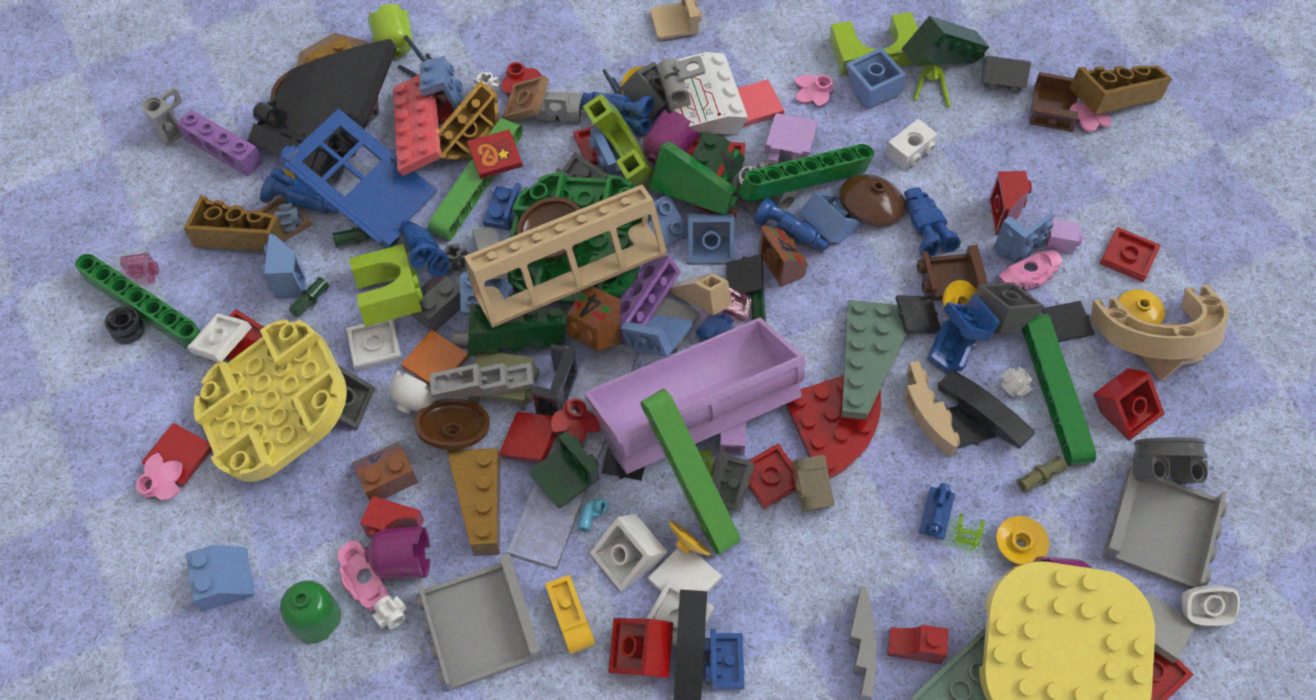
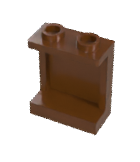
M1043 72L1038 73L1034 85L1029 124L1069 132L1073 131L1078 119V112L1070 111L1069 109L1073 104L1077 103L1078 97L1069 88L1073 81L1072 77Z
M978 245L968 246L966 254L929 257L928 251H922L920 260H917V271L923 277V293H927V296L932 297V301L943 300L946 287L953 281H967L976 290L979 284H988Z

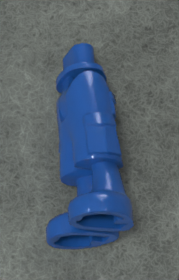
M583 92L581 109H584L583 106L602 94L619 110L626 124L637 135L645 137L650 130L651 121L645 117L653 110V97L646 95L637 102H631L629 97L618 93L591 92L590 94ZM627 111L632 112V113H634V114H636V115H638V116H642V117H632V116H629V114L627 113Z
M274 168L271 171L270 177H266L261 188L260 201L264 203L271 202L275 195L285 196L286 204L292 203V206H297L298 208H306L316 212L323 211L324 214L328 212L337 214L339 212L299 178L294 179L278 168Z
M920 187L907 189L904 195L906 197L905 203L911 216V223L916 233L924 236V240L919 246L920 255L922 251H928L929 257H932L939 251L940 247L944 253L953 252L958 249L961 244L959 236L946 227L947 219L942 211L937 208L934 200L927 193L922 192Z
M769 198L764 199L754 215L753 221H755V224L761 226L770 219L779 222L778 229L784 230L787 235L803 245L811 246L812 250L817 247L825 252L829 245L828 242L821 239L822 235L813 226L801 222L788 211L784 212Z
M407 219L403 220L401 232L411 250L408 256L411 266L419 269L427 264V269L431 276H443L449 268V259L445 252L439 248L427 229Z

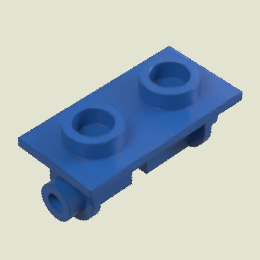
M941 483L936 488L930 486L919 533L945 539L955 498V493L951 492L948 484Z

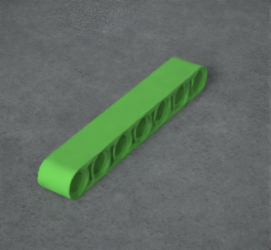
M501 118L490 134L510 129L516 145L522 136L523 126ZM472 158L431 217L428 231L448 241L452 240L495 175L480 179Z
M663 388L640 402L642 410L708 543L717 555H721L741 542L740 535L672 396Z

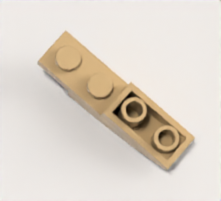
M910 362L906 373L910 385H907L904 394L907 406L914 420L930 441L949 457L954 456L958 446H960V439L958 433L953 431L951 413L949 410H946L944 402L935 403L934 393L932 390H929L927 385V372L921 368L920 362Z

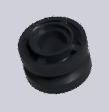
M117 307L109 312L105 318L106 329L114 341L118 343H132L144 333V322L133 307Z

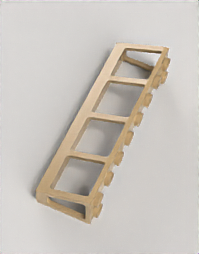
M639 185L464 256L473 295L493 328L667 255V250L653 198L643 185ZM649 214L652 221L654 233L648 226L647 215ZM642 217V223L634 225L628 232L629 240L633 246L622 250L616 231L617 227ZM609 231L615 253L578 268L572 250L573 245ZM565 249L571 271L533 286L527 265ZM520 268L527 290L504 299L496 287H485L484 283L492 278Z

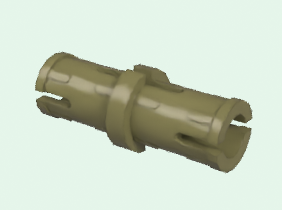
M1056 456L1043 465L1035 466L1033 471L1016 480L1017 486L1024 493H1028L1041 484L1049 483L1051 478L1067 470V463L1062 457Z

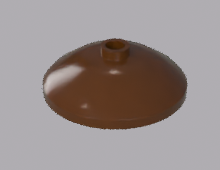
M862 174L850 177L843 183L840 190V201L844 209L852 217L868 225L889 226L895 224L902 218L906 209L905 199L900 190L893 183L880 176Z
M549 197L539 200L528 207L522 214L517 225V235L580 210V207L573 201L562 197ZM579 243L573 245L572 250H574L579 245ZM565 249L541 259L552 260L567 254Z
M453 398L435 401L430 406L422 408L414 420V429L418 438L429 446L441 450H461L471 447L480 442L487 435L490 428V418L486 410L480 405L464 399Z

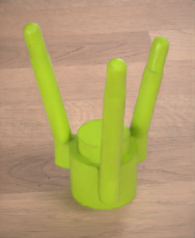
M942 65L925 66V69L921 70V76L913 100L916 101L918 99L926 77L930 81L940 79L944 100L949 108L951 104Z

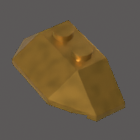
M333 33L300 51L296 67L318 58L368 43L365 40Z
M482 81L475 86L439 128L442 159L472 160L467 141L489 135L499 121L498 95Z

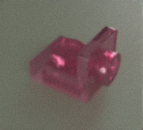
M149 253L120 257V265L128 276L137 277L144 274L150 284L156 283L159 266L156 261H153Z
M729 288L731 306L722 310V312L744 321L748 318L752 298Z

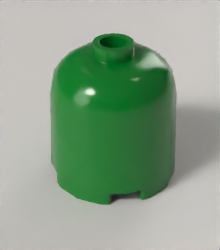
M312 580L300 581L289 587L281 598L280 613L282 620L290 632L297 639L305 643H318L328 639L336 626L340 624L341 610L339 603L320 583Z

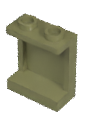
M487 351L477 352L474 364H478L480 368L504 363L506 367L531 362L534 371V381L537 382L539 378V368L536 367L535 358L504 353L488 354ZM534 389L487 396L468 397V400L479 404L480 398L520 404L521 410L526 411L528 403L533 402L532 393Z

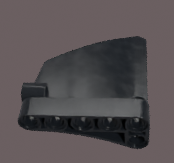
M386 39L353 47L291 69L287 73L275 98L267 103L260 102L254 107L253 117L258 122L257 124L253 123L247 141L279 155L285 146L291 147L295 145L298 147L337 109H340L365 130L397 50L394 41ZM339 127L324 143L343 158L358 141ZM320 146L303 161L312 171L323 175L338 162ZM342 165L331 178L340 181L345 167Z

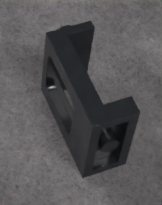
M551 344L550 346L553 369L556 374L550 389L535 386L532 396L536 414L553 416L554 413L562 410L563 405L569 399L578 375L575 350L567 345L558 346Z

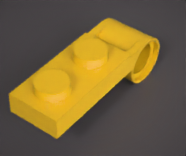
M570 574L545 583L569 654L571 655L595 646L590 626L585 618Z

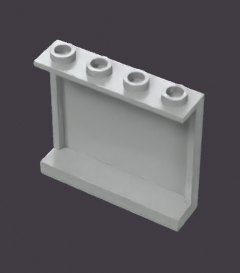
M1132 461L1125 474L1102 557L1187 589L1207 585L1212 571L1208 570L1209 564L1213 562L1217 553V548L1214 547L1215 539L1217 540L1220 537L1223 527L1219 524L1220 518L1225 515L1228 503L1224 502L1227 492L1222 491L1218 497L1167 479L1165 481L1139 482L1134 476Z
M510 553L500 556L501 563L425 589L422 584H418L420 594L416 595L419 609H425L427 617L422 619L426 634H432L434 643L429 644L433 659H439L441 668L436 669L440 684H446L449 691L543 659Z

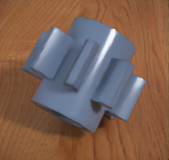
M292 203L282 204L279 206V210L274 212V216L278 217L281 226L284 227V232L294 231L298 229V224H302L300 209L298 207L293 208Z

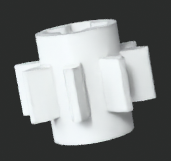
M481 72L477 78L473 79V88L482 81L492 91L499 92L498 77L493 78L492 72Z
M1010 367L1002 374L1004 381L1001 385L1012 397L1017 394L1024 397L1032 390L1029 386L1032 378L1021 367L1017 370Z
M385 596L374 606L376 613L372 617L381 629L386 626L389 629H395L406 619L404 612L407 608L398 596L394 599L390 596Z

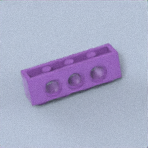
M192 109L176 123L184 140L248 177L263 163L255 145Z
M670 256L659 257L645 263L641 267L634 283L620 298V328L625 322L641 325L648 323L681 273ZM620 329V341H626Z

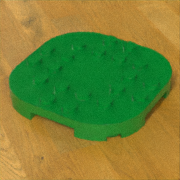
M565 172L541 176L537 178L539 182L529 189L526 186L517 197L512 209L515 216L510 237L517 235V225L525 210L539 200L549 197H562L573 201L582 209L632 189L634 185L623 177L608 174L607 179L567 177ZM642 217L617 227L616 231L622 250L633 246L629 240L628 232L634 225L642 223ZM609 231L580 242L573 250L578 268L615 253ZM567 255L552 260L539 259L527 265L533 286L571 271ZM640 266L595 284L593 287L618 298L634 283ZM520 268L507 272L510 283L518 293L527 290ZM583 290L552 303L573 305Z

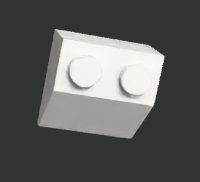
M635 513L617 517L591 550L590 554L622 592L651 571L668 551Z

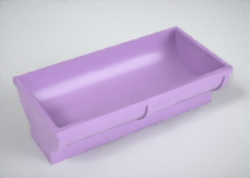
M760 317L584 392L606 437L611 453L625 473L628 474L666 457L642 410L640 402L663 388L666 389L672 396L696 444L802 397L799 383L805 378L804 364L806 360L805 356Z

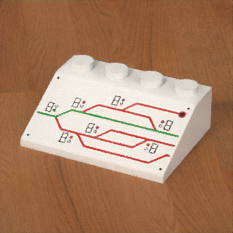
M703 52L676 59L678 62L700 56L706 72L703 75L684 80L689 92L691 105L674 109L673 111L686 117L691 122L689 127L693 131L697 130L698 133L706 131L713 134L738 135L748 116L725 54ZM691 63L686 69L696 71L699 65Z

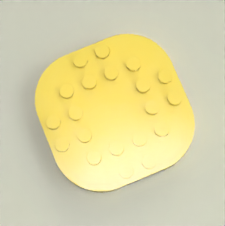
M286 319L279 320L260 330L262 338L228 363L224 361L221 363L217 362L207 372L201 381V384L204 386L201 389L200 396H195L194 417L196 422L203 426L214 453L211 459L220 470L237 480L255 482L274 475L323 439L335 426L343 412L347 395L345 379L324 338L300 320H297V322H289Z
M1032 562L1010 569L993 584L985 602L984 610L987 611L983 666H979L980 683L987 700H1151L1155 645L1154 617L1150 605L1142 592L1129 580L1105 570L1052 562Z

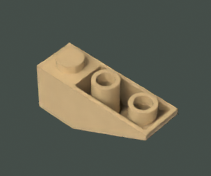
M713 273L685 279L672 286L668 291L713 316L731 306L728 281Z

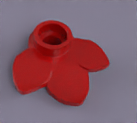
M513 62L509 64L506 70V77L502 80L503 92L509 95L513 84L542 75L535 68H525L522 63Z
M577 398L566 401L562 410L554 413L551 420V431L553 433L567 431L572 438L576 436L581 443L585 440L587 431L596 433L600 430V424L595 414L587 411L585 403ZM571 409L576 410L578 414L571 412Z

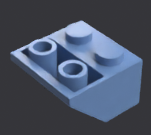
M269 234L268 244L264 246L266 261L262 264V275L266 277L268 287L273 291L276 299L299 298L302 295L301 291L305 290L306 276L294 251L274 234Z

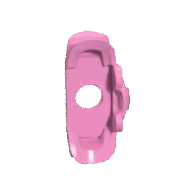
M1055 250L1038 252L1005 269L999 274V282H1014L1026 291L1041 287L1053 277V272L1059 270L1062 258ZM1026 264H1034L1038 269L1034 272H1029L1025 270L1024 266Z
M350 541L339 549L337 555L341 565L338 568L341 573V584L346 592H349L355 600L360 601L362 606L368 608L369 611H375V604L383 597L388 596L386 587L382 579L374 574L370 563L366 562L364 547L360 542ZM364 569H369L372 573L371 579L367 583H360L358 580L359 573Z

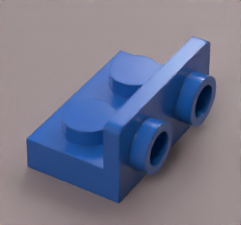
M515 183L513 189L496 186L483 219L484 226L510 231L515 216L512 209L517 197L522 192L520 183Z

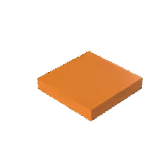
M431 330L406 357L401 366L430 386L431 373L461 367L469 357H467L468 353Z

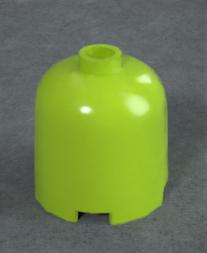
M385 4L379 6L378 11L369 13L368 23L373 43L391 39L397 47L394 58L406 55L411 50V47L404 36L407 35L413 42L408 11L400 9L398 4Z

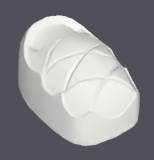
M1223 585L1195 587L1182 593V614L1189 621L1198 625H1229L1235 623L1240 609V597L1235 589Z

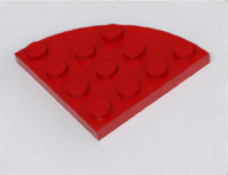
M843 376L800 389L802 397L785 404L808 456L825 455L829 479L844 472L848 466L862 456L874 437L881 413L880 390L867 420L841 417Z

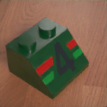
M706 131L703 132L692 155L693 158L730 184L732 178L741 170L745 161V157L725 137Z

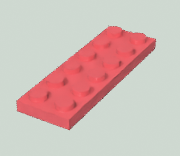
M420 73L393 88L397 170L402 176L441 158L436 94L422 95L419 90Z

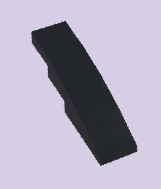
M952 369L938 383V391L958 401L959 409L977 418L978 425L1011 445L1020 449L1035 434V430L994 395Z
M680 589L674 700H701L707 591Z

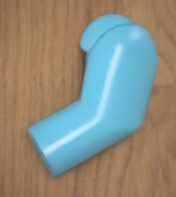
M596 499L584 505L577 529L589 532L592 520L603 515L608 510L607 501Z

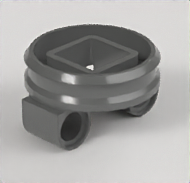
M1188 437L1136 440L1133 443L1135 446V453L1133 454L1134 476L1139 482L1165 481L1170 475L1171 463V476L1176 483H1203L1208 476L1207 460H1204L1207 458V453L1205 452V444L1207 443L1200 438Z

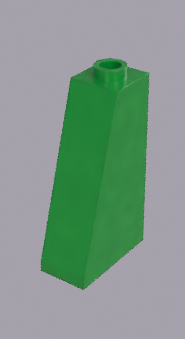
M667 141L660 147L650 189L725 216L731 209H735L738 202V197L735 196L737 192L736 187L672 142Z

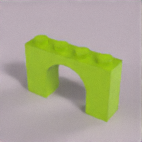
M912 12L891 16L889 31L894 44L883 49L898 66L914 65L902 51V47L918 30ZM852 21L831 24L829 39L842 75L848 74L846 63L877 49L867 47L858 40Z
M602 94L598 95L585 104L583 108L592 123L604 133L617 151L620 158L616 162L626 179L636 187L643 185L645 189H648L654 173L652 164L648 161L647 156L619 110Z
M404 244L349 258L358 289L382 282L394 281L385 287L356 294L365 327L422 311L420 302L424 301L420 283L416 269L411 266L408 260L410 251L406 252Z

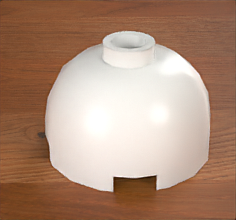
M399 370L395 372L390 383V395L398 403L397 409L407 414H410L411 410L419 412L422 408L430 406L437 399L432 398L431 389L426 383Z

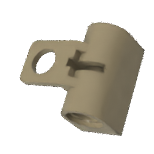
M825 455L792 461L794 468L793 478L802 512L835 506Z

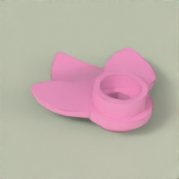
M809 74L799 76L794 80L802 88L796 95V101L804 104L814 102L816 106L826 104L829 100V94L834 88L832 79L827 75L815 77Z
M1083 102L1075 103L1069 109L1070 111L1078 112L1079 124L1087 132L1095 131L1099 125L1109 127L1111 124V119L1107 113L1095 115Z
M155 453L146 461L144 474L136 482L138 492L144 497L152 498L156 496L160 500H168L175 497L180 492L175 482L181 476L182 463L178 461L163 463L161 455Z

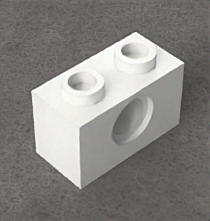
M917 119L888 142L885 155L905 171L911 165H917L925 154L929 155L934 151L938 133Z

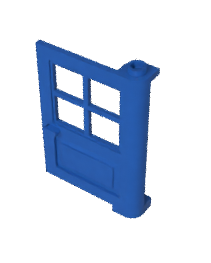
M337 109L298 147L295 145L291 147L285 146L279 153V163L384 249L393 247L400 240L402 233L399 230L402 227V221L410 220L437 192V189L415 171L402 176L397 170V156L340 109ZM339 127L358 141L343 158L324 143ZM319 146L338 161L322 178L303 163ZM362 146L381 160L366 176L362 175L347 162ZM342 165L361 180L345 197L326 182Z

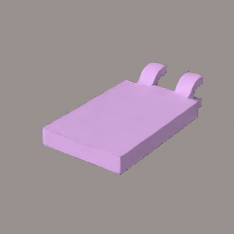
M776 113L765 144L764 152L770 153L768 163L777 164L780 155L792 157V160L808 157L817 130L818 120Z

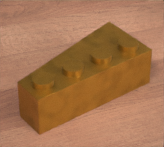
M1115 66L1114 70H1105L1104 67H1095L1094 70H1087L1086 67H1078L1069 88L1096 115L1160 100L1172 78L1160 66H1133L1132 70L1123 66Z
M201 195L184 227L192 245L202 248L264 251L265 244H268L269 234H274L282 242L286 236L277 216L256 210L249 212L241 206L234 205L231 207L225 205L223 201L215 200L213 202Z
M498 449L447 451L469 543L474 556L500 554L501 460Z

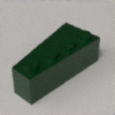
M929 16L902 47V51L915 66L976 63L983 58L985 52L989 49L988 44L976 30Z
M470 304L467 357L476 356V352L487 351L488 354H497L500 349L511 348L512 352L522 351L527 346L541 349L550 348L551 344L565 345L566 309L540 307L492 328L479 304Z

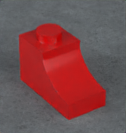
M372 496L360 524L365 535L373 538L378 531L384 529L422 526L424 518L418 509Z
M922 624L915 628L891 627L889 630L887 656L942 665L947 656L949 629Z

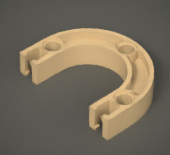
M1208 285L1201 286L1200 296L1195 293L1193 287L1184 289L1182 309L1193 320L1191 323L1168 326L1145 322L1128 312L1116 297L1109 298L1108 309L1103 306L1101 299L1093 300L1091 321L1110 343L1125 351L1155 359L1180 360L1206 355L1216 350L1223 343L1229 310L1225 302Z

